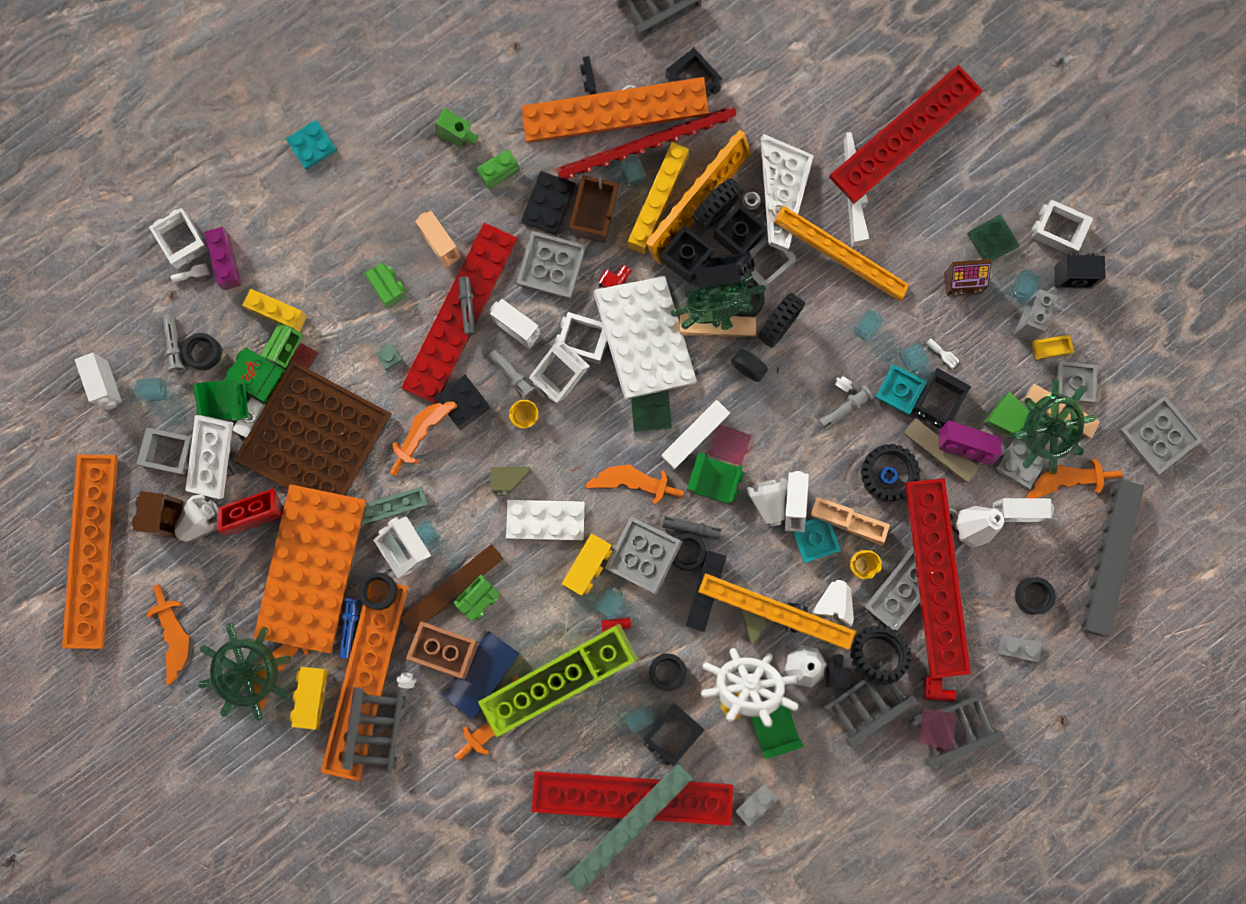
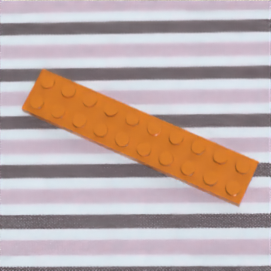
M704 77L522 105L526 143L709 115Z
M77 454L62 648L104 649L118 463L117 455Z
M383 580L372 581L367 588L368 598L375 603L385 601L390 591L388 584ZM396 584L398 588L397 598L389 608L373 610L363 604L321 773L355 781L361 780L364 764L356 763L352 765L351 770L341 767L353 688L362 687L366 695L382 696L409 586ZM361 704L360 712H363V715L377 716L379 704ZM358 724L357 732L360 735L372 736L374 724ZM359 743L355 745L354 753L367 756L369 744Z

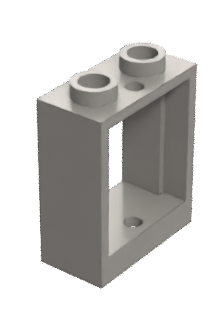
M768 236L749 251L751 258L769 244ZM775 248L787 262L766 281L755 269L746 278L759 285L764 292L795 265L796 256L790 249L784 252Z
M1039 289L1029 298L1023 308L1014 336L1032 342L1045 332L1058 296Z
M146 427L136 465L187 476L192 437ZM159 436L185 441L178 468L152 463Z

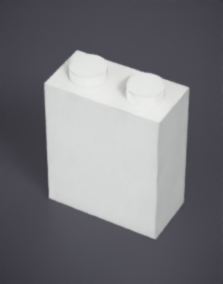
M95 353L75 359L90 403L109 410L122 402L107 360Z
M801 471L789 472L785 531L805 532L809 474Z

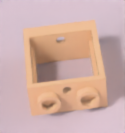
M432 211L422 213L415 222L425 240L444 267L447 268L461 258L458 249Z

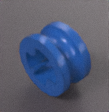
M886 467L879 474L880 481L885 485L893 484L898 478V473L893 467ZM886 471H890L889 474H893V477L890 478L891 481H888V478H884Z

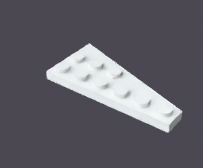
M763 134L761 137L768 243L770 246L786 252L789 249L793 234L773 222L783 205L798 214L814 155Z

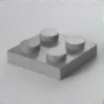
M1059 361L1057 363L1055 396L1064 401L1095 403L1098 365Z
M1014 437L995 471L1029 490L1049 456Z

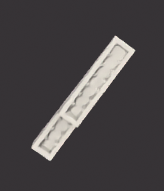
M851 132L846 133L844 138L845 161L856 153ZM866 194L855 204L848 199L852 247L866 245L869 240L862 210L868 203Z

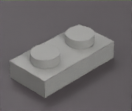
M1001 635L998 654L1039 663L1042 643Z
M763 784L735 811L750 826L778 798Z

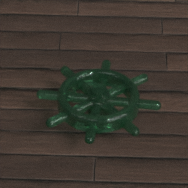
M749 274L741 283L699 288L695 292L687 290L685 292V296L688 298L686 305L671 310L670 314L676 317L688 313L689 318L681 324L683 329H688L694 323H712L715 328L721 325L722 330H728L733 326L730 317L738 314L740 311L751 312L753 309L752 305L749 304L751 296L765 292L766 286L759 285L748 288L747 283L753 280V274Z
M1055 378L1052 380L1050 395L1041 398L1037 403L1031 398H1025L1024 403L1031 410L1027 415L1024 430L1012 434V438L1015 440L1024 438L1026 446L1031 451L1023 462L1024 468H1029L1039 456L1049 460V472L1056 474L1059 458L1066 456L1072 450L1077 455H1083L1084 450L1078 443L1082 437L1084 425L1096 420L1095 415L1084 416L1083 410L1078 403L1086 392L1085 386H1080L1072 397L1060 394V381ZM1059 404H1065V407L1059 413ZM1051 408V416H1048L1046 411ZM1069 413H1070L1071 419H1070V420H1065L1066 417H1067V416L1069 415ZM1045 433L1038 442L1037 435ZM1058 437H1060L1063 440L1059 445ZM1050 440V449L1044 450L1043 448Z
M228 623L226 630L230 642L220 647L217 652L206 645L200 647V651L212 658L210 665V678L200 681L198 687L203 689L213 686L217 694L225 700L220 712L221 716L226 717L232 705L251 706L255 720L261 721L263 716L258 702L268 697L271 692L283 699L289 696V693L278 687L276 683L278 679V666L289 663L291 657L285 655L275 658L271 650L263 644L268 634L267 627L261 628L256 640L251 638L238 639L234 625ZM241 648L250 649V652L246 660L244 659ZM232 649L237 663L226 657ZM258 654L263 662L254 665L253 662ZM222 665L232 669V671L222 674ZM266 670V679L257 675L256 672ZM252 681L263 687L258 694H255ZM243 683L246 689L247 696H242L238 694Z

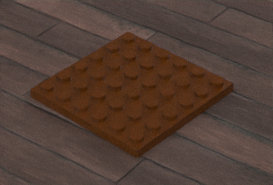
M291 361L234 460L289 489L291 484L346 496L392 414L304 366Z

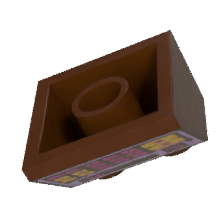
M991 259L952 262L944 272L946 294H953V296H962L964 293H971V295L982 294L989 287Z

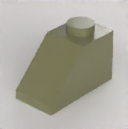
M491 467V491L496 493V496H507V493H512L531 474L530 467Z
M740 609L749 643H753L757 640L768 619Z

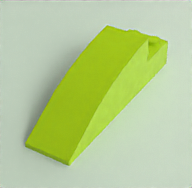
M619 624L478 701L497 738L639 659Z

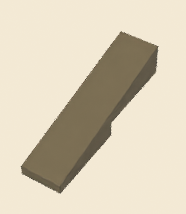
M914 419L903 432L929 457L935 458L961 482H969L980 468L965 457L940 450L939 436L918 419Z

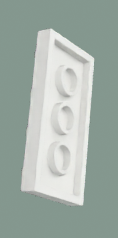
M201 415L195 416L185 491L217 499L224 498L233 430L232 422Z
M507 500L506 539L584 541L585 502Z

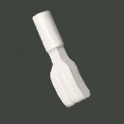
M206 263L193 266L188 272L172 275V282L175 283L190 277L199 278L210 275Z
M931 338L926 342V345L935 353H938L941 356V360L951 370L960 362L951 352H945Z

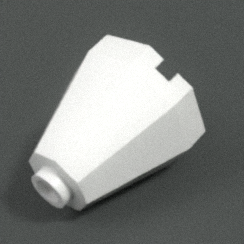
M784 478L780 479L779 483H776V480H770L754 484L753 488L747 487L748 495L766 524L770 523V526L782 524L781 521L786 518L787 480Z
M202 494L193 495L187 501L174 526L175 536L181 541L188 542L218 530V506L212 500L205 501L206 497Z
M973 506L958 512L954 527L956 530H959V540L974 548L989 543L1003 527L1004 518L1002 513L996 509Z
M841 580L832 582L813 609L812 615L846 628H851L854 620L851 588L846 582Z
M801 645L787 655L785 672L788 676L795 675L798 677V682L794 683L795 685L811 688L824 679L827 662L817 648ZM809 663L811 664L810 670H808L807 665Z

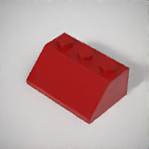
M274 488L218 507V532L229 536L281 518L283 505Z

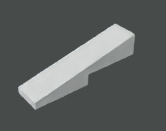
M716 400L661 457L673 469L677 468L729 416L730 412Z

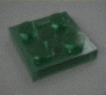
M1001 214L967 233L982 260L991 259V262L1020 246Z
M669 391L631 398L634 432L672 429Z

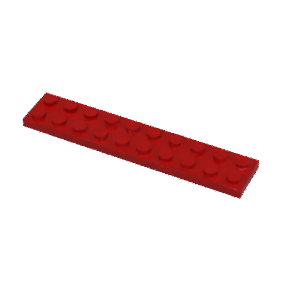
M958 64L832 172L829 178L855 204L974 101L983 90Z
M726 107L709 113L708 116L689 120L555 168V172L558 177L567 180L575 177L574 173L582 172L584 174L592 171V167L596 165L599 167L607 166L610 164V160L620 161L628 158L627 154L637 155L645 152L644 148L652 147L653 149L662 146L664 141H677L680 139V135L690 136L698 133L697 129L707 130L715 127L714 123L724 124L730 122L732 117L736 116L735 108Z
M485 222L483 223L401 387L403 390L433 404H437L438 401L435 397L444 390L470 335H465L461 300L458 297L460 295L459 278H470L471 293L474 295L472 303L476 325L518 240L516 236Z
M945 478L906 482L905 488L930 678L971 674L946 481Z
M534 771L531 812L624 818L661 779ZM690 781L652 820L731 826L733 784Z

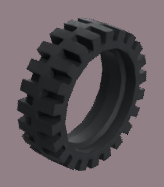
M728 178L701 202V205L694 211L692 218L701 228L707 230L730 211L732 206L737 203L736 201L741 198L744 190L734 179Z
M792 292L789 293L765 322L758 334V339L773 348L795 322L803 310L805 302Z
M885 444L875 448L867 455L862 464L861 480L864 482L865 489L867 488L868 493L873 495L874 498L885 502H894L907 497L906 488L904 486L897 491H885L878 487L872 476V467L875 461L887 454L901 458L906 463L909 471L907 482L920 480V468H918V460H915V455L911 454L910 450L904 449L901 445Z
M873 625L870 628L864 629L856 637L850 650L852 651L850 659H853L851 663L852 666H856V673L861 672L860 677L862 679L866 677L868 678L867 682L872 683L874 681V685L878 686L881 683L882 686H887L898 681L906 673L912 660V656L909 655L911 649L907 648L909 645L907 640L902 641L904 636L902 634L896 635L897 630L890 631L891 627L886 626L883 628V625H878L877 627ZM874 638L889 643L898 655L897 668L891 672H880L872 668L863 655L865 642Z

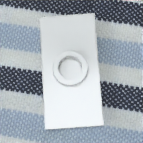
M251 397L248 402L249 418L238 420L233 431L247 438L265 404Z

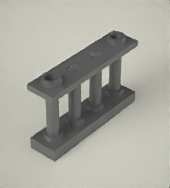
M617 0L618 9L624 6L627 7L638 24L636 26V37L640 41L701 7L702 0H682L679 3H675L673 0H664L668 5V9L663 12L657 9L652 0H643L653 15L647 21L642 19L632 2L634 0Z
M880 661L872 668L880 672H887L886 669L891 666V663ZM865 677L839 695L835 696L833 694L825 700L826 704L822 707L824 710L833 709L848 731L847 735L849 737L845 739L849 746L854 747L917 702L915 697L903 694L896 683L888 684L887 686L897 698V703L890 707V705H886L873 684L867 682L868 678ZM862 685H864L880 708L879 712L881 714L876 718L870 716L854 693ZM845 697L849 698L864 720L865 726L859 730L853 726L838 704Z
M354 687L341 767L351 770L352 765L356 763L386 766L385 772L392 774V769H395L397 764V757H394L401 709L405 708L406 697H403L402 692H397L396 698L366 695V692H363L364 688ZM374 703L395 706L393 718L363 715V712H360L361 704ZM370 723L392 726L390 738L360 735L357 732L358 724ZM365 743L389 746L387 758L357 755V753H354L355 745Z
M979 690L967 694L968 698L926 715L924 712L913 716L914 719L909 721L910 725H919L928 746L930 757L925 758L928 767L933 768L1005 739L1002 730L992 728L984 710L981 699L988 697L986 693H979ZM971 703L974 704L985 730L983 732L984 735L977 737L973 734L962 708L963 706ZM955 710L966 736V742L960 745L958 742H955L944 715ZM936 717L948 743L947 750L942 752L937 750L926 721Z

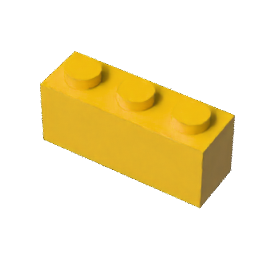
M250 289L242 305L251 313L276 324L281 323L290 326L300 332L307 318L301 310L253 289Z
M591 533L562 585L582 597L584 593L588 595L593 587L591 581L594 576L598 578L603 570L601 564L604 560L608 561L613 552L610 550L612 545Z
M300 667V670L297 671L296 682H298V687L293 694L295 707L290 714L292 727L320 729L328 669Z

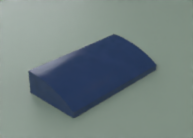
M488 631L477 647L465 681L455 678L443 697L470 718L475 719L482 709L478 701L493 694L520 653Z

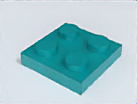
M317 120L285 138L305 170L310 169L337 152Z
M892 364L875 399L909 416L927 381Z
M815 518L806 521L805 532L792 531L803 563L841 551L832 525Z

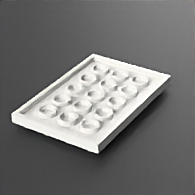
M665 276L597 289L593 292L625 400L688 386L697 382L684 337L680 335V324Z

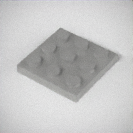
M532 231L516 284L571 300L586 245Z
M1166 396L1161 397L1119 430L1156 476L1160 475L1202 441L1201 437Z
M630 516L605 569L657 594L682 541Z

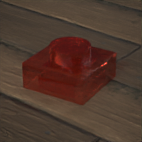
M300 343L291 360L309 369L318 352Z

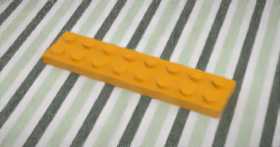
M741 130L730 138L729 143L724 149L719 151L715 160L707 166L706 171L701 177L696 179L691 189L685 192L681 201L672 208L667 218L662 220L657 230L648 237L646 245L657 263H662L660 261L661 253L684 226L690 229L695 223L692 215L697 210V207L701 205V202L718 185L728 178H732L751 155L746 134Z

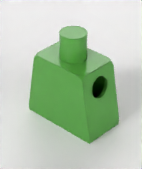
M446 108L443 109L436 122V136L460 147L463 146L465 141L474 146L479 137L470 131L471 124Z
M1010 392L1002 397L984 423L986 426L1011 438L1016 436L1019 431L1029 437L1035 429L1026 422L1031 416V412Z

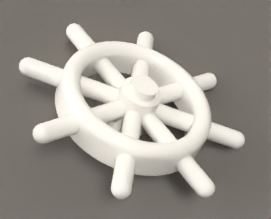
M732 648L729 653L733 660L724 664L721 669L709 663L703 665V669L716 675L717 680L716 688L705 689L701 692V695L704 698L718 696L720 701L730 709L726 716V719L730 722L735 719L737 714L752 717L760 716L764 725L770 727L772 721L768 714L774 712L780 705L793 711L798 709L797 703L783 697L785 685L797 683L798 677L795 675L781 677L780 673L770 665L773 659V655L767 653L763 660L740 658L737 650ZM739 672L741 678L734 675V673ZM761 676H763V677H765L767 680H761V681H760V678H761ZM725 680L730 681L736 685L726 686ZM774 687L775 693L764 688ZM739 692V697L737 698L732 693ZM760 696L765 697L769 700L762 702Z

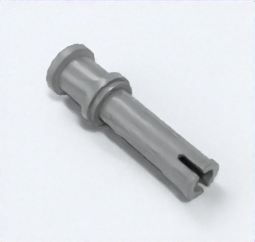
M170 314L164 315L162 319L167 343L165 356L168 357L169 362L167 369L171 373L182 372L186 368L182 362V349L179 348L175 316Z
M498 349L493 350L489 354V358L511 381L512 388H516L519 391L523 400L529 398L536 391V388L527 382L526 376L519 374Z
M865 385L861 386L858 392L853 395L850 394L843 404L820 419L819 423L827 430L854 409H860L862 404L874 398L872 393Z

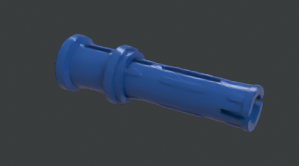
M344 598L346 602L344 614H342L344 624L338 657L350 658L355 624L360 617L358 616L359 604L362 602L359 599Z

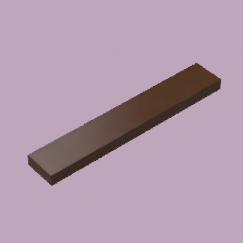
M490 544L400 619L411 633L417 631L420 621L428 622L461 595L480 575L484 576L504 558Z

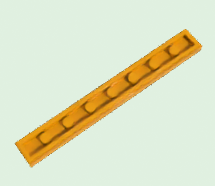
M784 205L781 207L773 223L899 302L903 299L909 287L908 283Z
M705 574L698 593L846 650L850 649L856 632L708 574Z

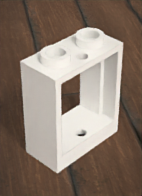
M1051 200L1047 205L1044 204L1039 212L1041 218L1033 225L1032 231L1034 233L1032 239L1066 254L1077 253L1093 218ZM1051 211L1078 223L1071 242L1043 230Z
M182 208L172 211L169 216L155 221L149 227L168 260L176 269L181 268L209 251L191 218ZM185 221L196 241L173 254L162 234Z
M503 299L499 303L495 302L491 307L490 315L493 323L530 349L541 335L539 326Z
M568 312L567 317L562 318L560 328L563 329L561 335L557 334L555 343L565 342L571 321L600 329L602 331L594 354L573 347L570 348L583 360L601 365L608 343L602 322Z
M560 341L552 346L529 378L536 387L542 389L547 394L550 400L558 403L565 399L590 366L568 345ZM556 356L575 372V375L563 390H560L543 374Z
M1003 498L993 503V509L1002 513L1004 522H1042L1051 519L1054 513L1051 499Z
M407 517L392 519L387 523L388 526L378 532L379 535L374 539V542L398 579L412 573L431 556ZM397 533L411 555L409 560L392 536Z

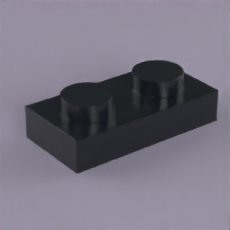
M590 56L582 57L583 64L580 65L581 75H585L586 81L583 82L585 93L588 92L589 95L597 94Z

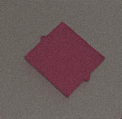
M720 425L716 437L713 438L714 443L710 454L741 465L745 453L748 452L747 447L751 435Z
M924 709L919 744L930 745L935 749L937 747L952 749L957 714L943 712L941 709L938 711Z

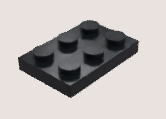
M540 171L522 217V224L557 235L573 193L575 182Z

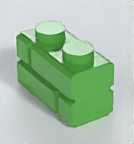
M506 149L501 155L498 154L476 169L480 179L489 190L518 172L519 166L511 152Z
M382 262L375 266V268L365 272V276L387 309L406 297L403 293L406 289L400 280L398 282L395 281L393 276L396 274L390 265L386 267L385 263Z
M278 323L261 356L278 366L286 368L303 334L290 326Z
M480 575L453 603L473 622L475 619L478 620L485 613L484 609L488 605L496 603L500 593L487 579Z

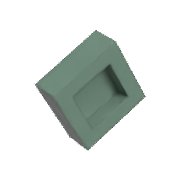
M392 344L376 353L386 371L402 362Z

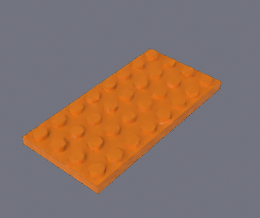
M289 485L253 638L332 653L367 500Z

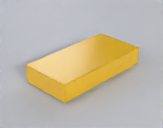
M1070 334L1031 342L1035 360L1074 353Z

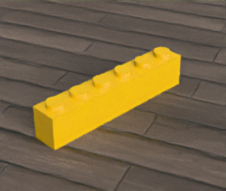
M674 142L671 143L628 239L629 249L645 255L648 249L646 245L648 237L656 231L688 159V148Z

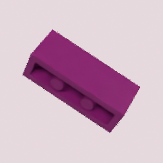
M223 227L205 231L204 234L217 285L223 290L242 286L229 233Z
M948 420L939 430V449L992 466L1001 457V437Z

